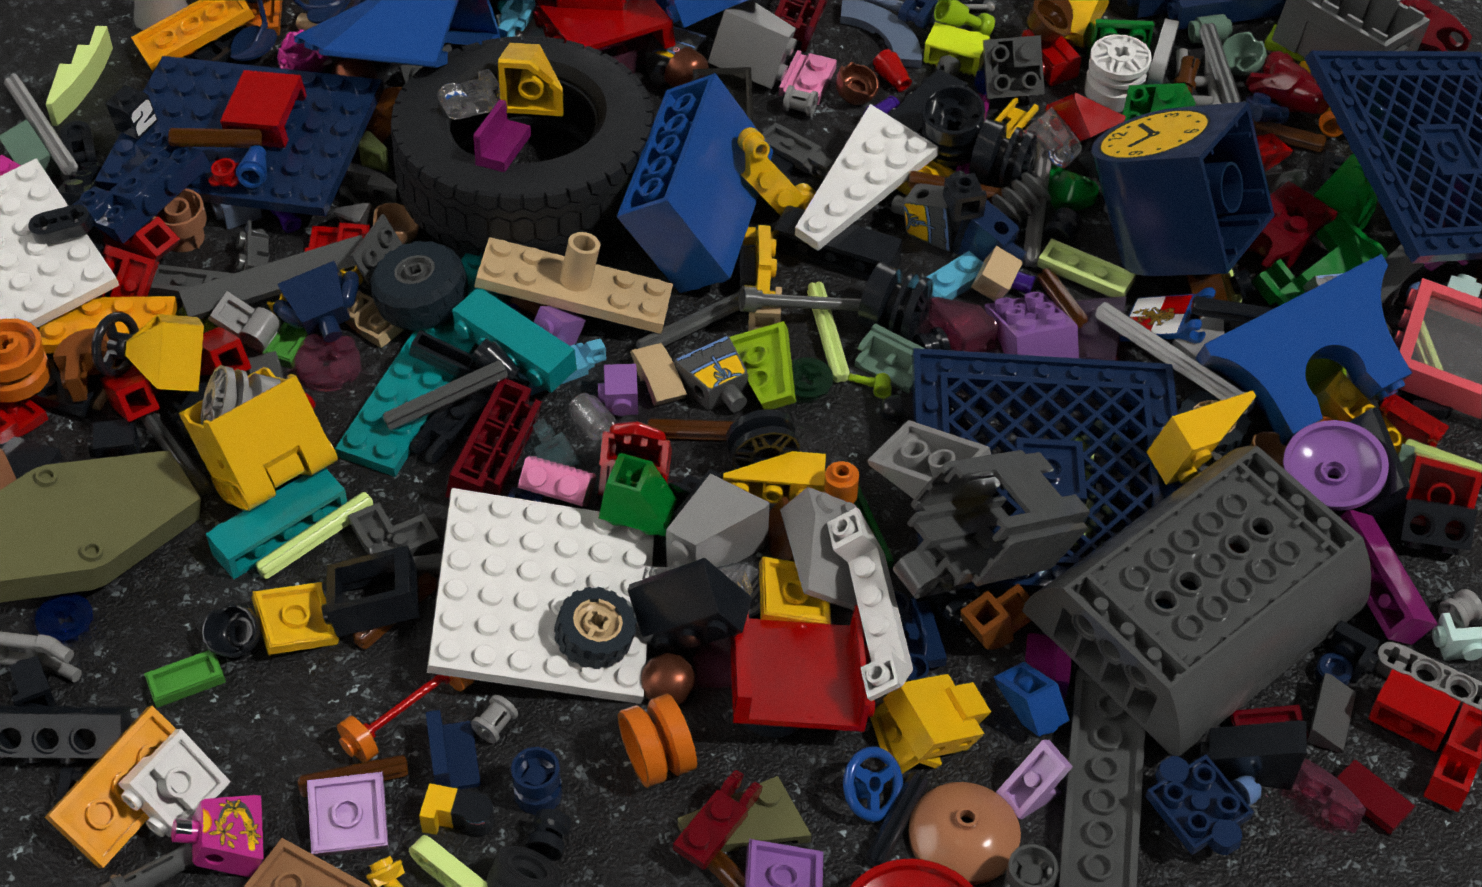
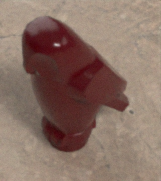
M1282 51L1272 52L1265 59L1263 73L1252 72L1246 80L1248 91L1253 94L1264 93L1271 96L1273 102L1278 106L1288 107L1289 112L1321 114L1329 108L1314 77L1306 69L1296 64L1288 53L1284 54Z

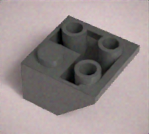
M1041 35L983 40L987 99L1045 94Z

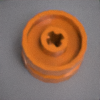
M0 319V402H17L28 399L44 388L51 374L50 364L39 330L30 322L21 319Z
M666 693L651 699L648 702L647 712L638 705L619 711L618 724L626 752L637 777L646 788L664 782L667 779L668 769L675 775L680 776L697 768V756L691 733L678 704L670 694Z

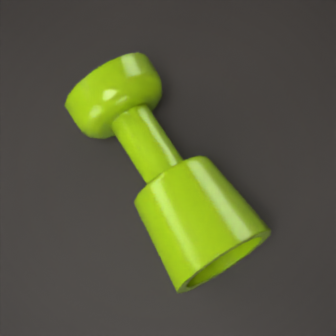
M939 0L935 6L934 18L937 22L955 27H961L966 24L973 27V31L990 36L994 29L995 18L992 15L981 13L978 16H974L969 13V8L958 0Z

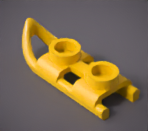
M1014 97L995 121L1002 122L1004 118L1010 120L1007 123V138L1010 139L1016 127L1023 129L1039 110L1038 105L1034 104L1026 112L1015 108L1018 98Z

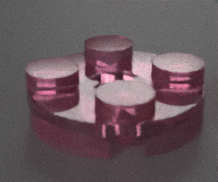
M312 334L305 338L304 345L296 353L295 366L298 377L306 382V386L316 391L328 392L343 388L342 383L347 382L350 378L351 382L355 380L361 370V359L353 338L341 336L336 341L325 342L322 335ZM334 360L330 362L329 366H323V361Z

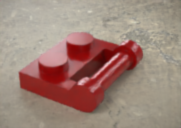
M105 245L102 254L105 255L104 260L112 272L114 271L117 259L122 260L117 275L119 286L112 289L110 297H147L159 262Z

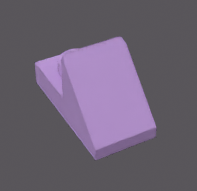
M1042 740L996 793L1008 802L1019 819H1023L1062 793L1056 785L1073 766L1050 740Z

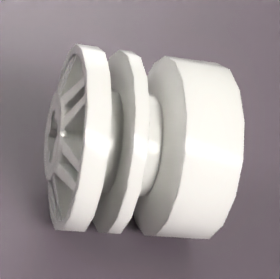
M1113 34L1097 40L1090 52L1089 69L1084 85L1086 97L1116 112H1123L1129 85H1147V77L1152 61L1151 51L1147 45L1139 39L1128 35Z

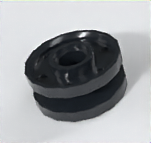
M765 409L743 415L733 422L726 432V443L731 452L730 458L735 469L791 451L800 452V444L795 435L794 423L789 415L779 410Z

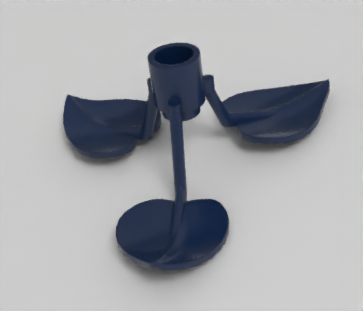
M245 0L248 3L258 4L262 24L260 27H247L235 36L231 44L230 56L235 61H248L261 57L276 42L277 33L275 30L267 29L268 22L262 0ZM301 0L292 1L304 11H308L307 18L310 22L320 24L342 13L351 0H309V4H304Z

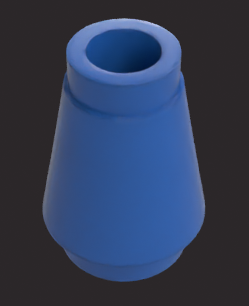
M250 146L236 168V175L243 186L256 188L267 179L266 150L262 146Z

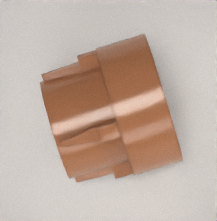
M185 188L152 218L154 220L159 216L180 238L177 247L172 250L175 252H189L196 248L199 249L205 238L203 228L206 224L207 216L203 200L197 192Z

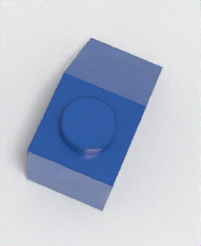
M1022 662L994 676L995 683L1021 724L1037 736L1053 733L1058 729V726L1070 721L1058 683L1026 662Z

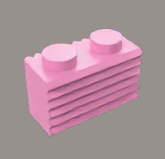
M529 456L525 458L518 488L579 506H588L596 475L595 473L582 471V469L569 467V465L550 462V460L537 458V456Z

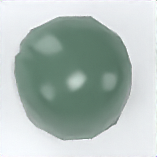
M1252 33L1234 34L1227 38L1222 45L1232 74L1239 77H1248L1252 72L1257 73L1262 69L1267 57L1266 48L1263 41H1257Z

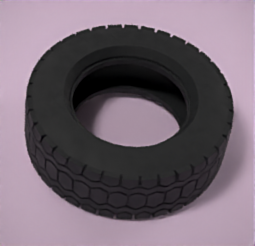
M521 36L503 37V41H500L499 38L484 40L482 45L475 42L462 46L461 50L456 48L449 51L448 64L437 68L423 66L413 74V78L410 77L402 87V90H400L393 106L391 117L392 146L396 183L403 205L411 218L414 219V222L424 231L426 230L429 235L438 241L442 240L444 244L458 250L461 247L462 252L479 256L482 252L483 257L489 237L565 256L569 237L577 232L592 234L602 243L608 240V236L613 237L624 229V225L617 218V214L654 123L649 95L637 76L632 74L630 69L624 64L619 63L615 58L589 46L584 48V44L568 40L564 44V39L546 37V40L543 41V37L525 36L524 40H521ZM509 43L540 44L563 88V116L507 113V120L530 125L531 129L565 134L578 139L585 145L567 155L552 160L534 163H511L505 173L476 165L475 155L463 149L474 142V133L500 99L499 57ZM461 84H463L464 87H467V89H465L466 93L474 91L475 89H472L474 87L476 88V91L478 93V96L477 94L473 95L476 92L469 93L468 96L471 98H468L463 95H456L447 100L445 97V95L448 92L454 90H460L464 92Z

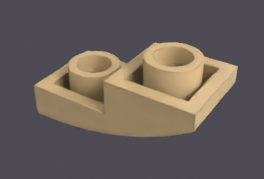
M357 291L355 304L349 309L350 319L345 321V323L365 339L382 348L404 329L391 325L390 322L384 320L375 305L374 299Z
M662 343L631 350L630 353L634 364H636L640 381L646 382L654 406L685 398L687 393L682 380Z

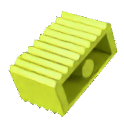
M935 22L925 42L923 61L925 63L929 62L931 65L935 64L937 67L940 57L949 55L960 61V71L963 74H973L975 77L984 63L983 40H990V36L983 35L977 31L972 32L956 28L952 25Z

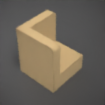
M996 246L984 260L971 288L993 301L1003 298L1010 290L1022 265V261Z
M776 287L775 294L782 295V287ZM762 306L761 309H756L755 312H749L748 331L779 323L781 320V307Z

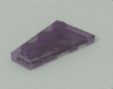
M1126 296L1075 300L1088 316V322L1083 324L1081 329H1078L1079 358L1115 361L1120 333L1098 320L1095 314L1097 312L1096 309L1103 302L1109 303L1124 313Z

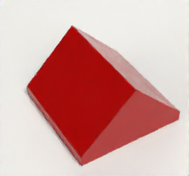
M1078 93L1050 103L1045 109L1061 148L1091 138L1124 122L1126 118L1125 115Z

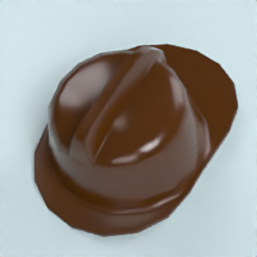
M1034 0L1033 8L1026 22L1034 36L1041 35V41L1053 42L1061 36L1070 34L1073 9L1069 0Z

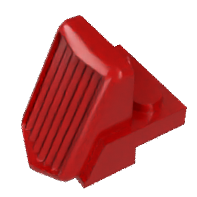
M638 421L613 424L609 432L603 431L599 462L601 471L598 495H604L606 482L619 453L652 461L668 484L672 448L670 441L667 440L663 431Z

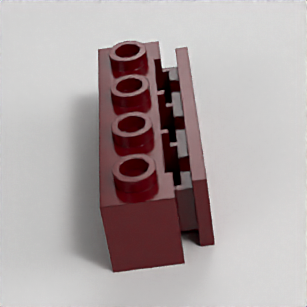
M828 0L780 1L774 15L796 28L793 38L803 42L801 51L806 52Z
M507 378L498 382L450 473L445 497L450 498L452 488L501 495L537 423L542 401L536 399L533 406L528 405L531 388ZM507 448L505 454L502 453L503 449ZM493 472L494 475H493V477H492V479H491V478H489V477H490L491 473Z

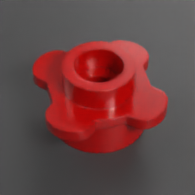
M229 158L215 161L211 166L213 176L209 178L210 185L236 186L239 183L236 175V168L239 163H235Z

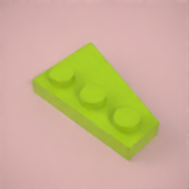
M784 321L729 337L747 369L748 382L764 410H772L796 403L789 334Z

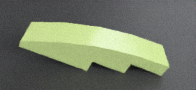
M95 26L90 44L77 45L71 64H59L46 101L52 126H58L78 107L104 70L113 49L107 26Z

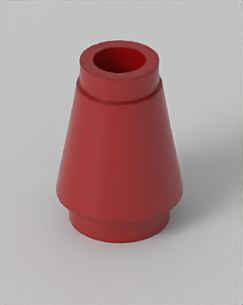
M886 49L874 58V71L899 92L906 90L911 85L912 80L896 52Z

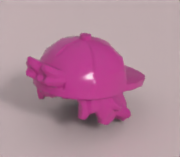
M300 29L298 32H289L278 49L277 59L281 69L323 73L325 68L332 66V59L319 54V49L318 51H312L304 47V44L294 42V36L303 32V29Z

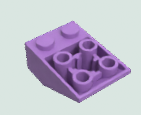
M1030 292L1025 294V297L1016 299L1004 297L996 299L995 303L985 304L986 313L1004 354L1079 358L1078 325L1044 293Z

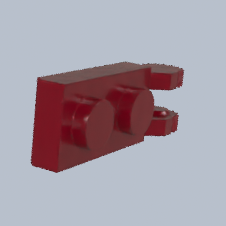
M738 770L733 771L727 777L720 791L716 790L673 843V850L703 870L707 868L747 818L748 811L762 792V785L754 782L743 793L739 803L732 799L731 796L741 785L744 776Z

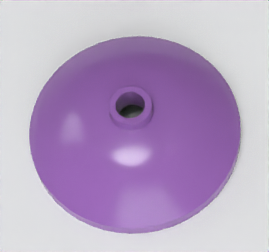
M1328 420L1308 425L1292 437L1285 449L1283 469L1331 510H1350L1367 504L1381 492L1387 480L1389 462L1383 445L1368 430L1350 422ZM1335 475L1338 479H1332L1328 476Z

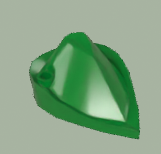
M1051 165L1048 190L1052 199L1050 203L1056 210L1064 207L1079 211L1090 207L1096 202L1099 194V187L1096 182L1085 176Z

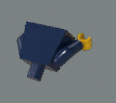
M332 261L278 283V287L282 292L279 295L280 299L273 303L268 301L267 305L272 313L295 329L304 328L308 335L321 332L325 342H333L342 336L339 324L350 319L349 309L355 304L358 287L363 282V277L356 265L351 271H345V268L339 271L335 261Z

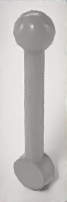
M991 1L986 2V4H964L969 10L993 12L995 9V4Z

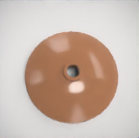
M952 782L930 790L917 802L910 816L908 838L916 859L928 860L944 865L962 875L972 885H978L999 877L1007 870L1011 854L1020 845L1021 831L1014 810L999 794L979 784ZM961 818H970L973 822L965 823Z

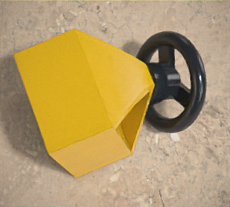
M113 312L104 317L94 331L91 342L92 360L97 370L107 377L121 376L134 364L157 389L199 392L204 325L198 317L157 314L139 330L135 320L130 315L124 312ZM115 322L124 323L130 334L117 332ZM106 332L108 337V350L103 358L101 346L104 334ZM115 358L124 360L119 366L112 367Z

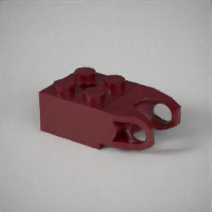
M1428 0L1400 1V3L1407 7L1412 6L1423 12L1424 16L1430 19L1418 51H1447V49L1451 51H1465L1469 48L1472 36L1455 16ZM1451 32L1459 33L1463 37V44L1457 43L1450 35Z
M1288 180L1270 195L1275 216L1245 252H1254L1264 258L1259 274L1267 270L1279 259L1283 261L1288 269L1290 267L1294 268L1322 244L1315 234L1325 225L1332 222L1338 212Z

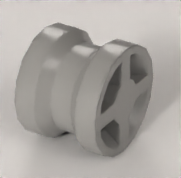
M1462 589L1455 593L1453 599L1447 598L1442 601L1438 606V613L1441 616L1442 613L1449 612L1456 629L1468 628L1469 622L1475 623L1482 619V602L1474 592L1469 589Z

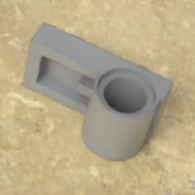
M226 291L208 318L209 321L218 327H222L239 337L241 342L261 355L281 328V321L274 313L261 307L255 310L228 291Z

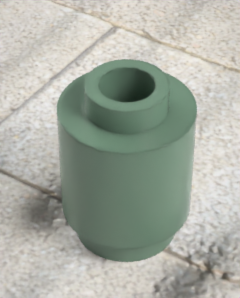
M1225 14L1196 17L1194 21H1190L1188 24L1189 40L1192 44L1197 43L1199 46L1203 45L1199 30L1205 23L1215 24L1221 43L1225 42L1232 35L1233 31L1232 22L1230 19H1227Z

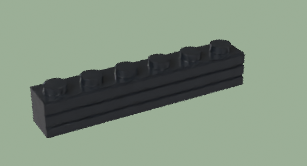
M419 330L411 343L410 356L458 379L479 369L475 366L476 362L470 358L471 354L422 330ZM517 376L512 380L526 387L530 385L529 381ZM498 382L482 390L492 394Z

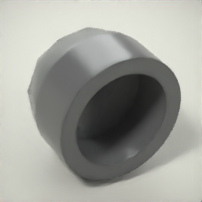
M945 55L940 57L936 71L941 69L956 77L960 71L961 63L955 57Z

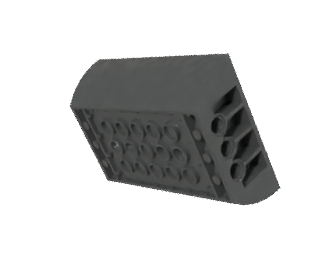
M1245 446L1236 448L1222 456L1034 593L1026 601L1022 611L1170 755L1180 756L1208 734L1210 728L1218 726L1330 636L1341 620L1347 622L1365 607L1371 588L1370 561L1364 539L1262 449L1258 446ZM1229 544H1239L1246 552H1234L1229 547ZM1180 581H1192L1197 586V589L1188 590L1181 585ZM1166 599L1172 604L1173 608H1161L1155 600Z

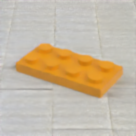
M198 0L131 38L152 72H154L162 56L182 58L191 55L200 47L220 39L222 35L235 28L245 25L247 21L255 16L245 0Z
M175 296L96 297L41 325L39 333L46 354L55 352L57 346L66 337L81 330L96 328L104 317L113 312H124L130 315L140 330L157 314L176 315L177 301ZM115 322L117 332L130 334L124 323Z
M153 706L147 707L45 816L59 832L99 869L104 868L149 818L141 808L136 811L122 800L121 794L124 790L118 783L143 757L150 756L176 729Z

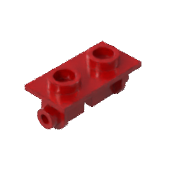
M1396 394L1386 398L1379 408L1383 416L1407 440L1413 439L1436 448L1449 428L1448 425Z

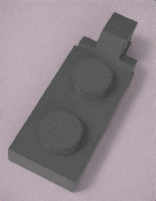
M774 123L762 133L774 153L794 163V167L802 172L804 171L808 174L812 172L815 177L824 180L834 164L821 151V146L778 123Z

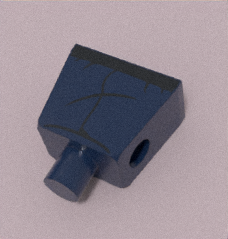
M987 200L984 217L962 220L951 249L959 255L970 251L982 262H984L996 246L1020 259L1022 262L1027 255L1025 250L1014 244L1019 232L1018 225Z

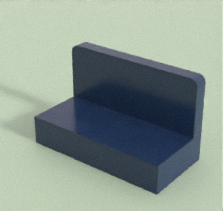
M440 710L425 712L435 784L462 790L479 787L481 782L471 721L443 725Z

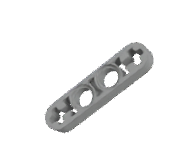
M1165 18L1151 63L1147 84L1163 83L1179 21Z
M1387 642L1379 647L1376 655L1380 658L1375 669L1381 675L1388 678L1391 670L1394 669L1461 701L1457 711H1460L1463 703L1482 710L1481 681L1399 643ZM1390 656L1396 659L1394 664L1387 661ZM1407 664L1412 665L1409 672L1405 671ZM1427 670L1432 673L1435 680L1431 682L1423 681L1417 676L1416 671ZM1453 685L1462 686L1466 689L1469 696L1464 698L1458 697L1452 693L1450 687ZM1476 695L1480 697L1477 704L1473 702Z

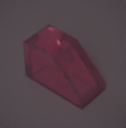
M940 297L931 299L929 321L934 327H941L944 330L950 347L954 351L986 352L995 348L998 325L995 319L989 316L981 306Z

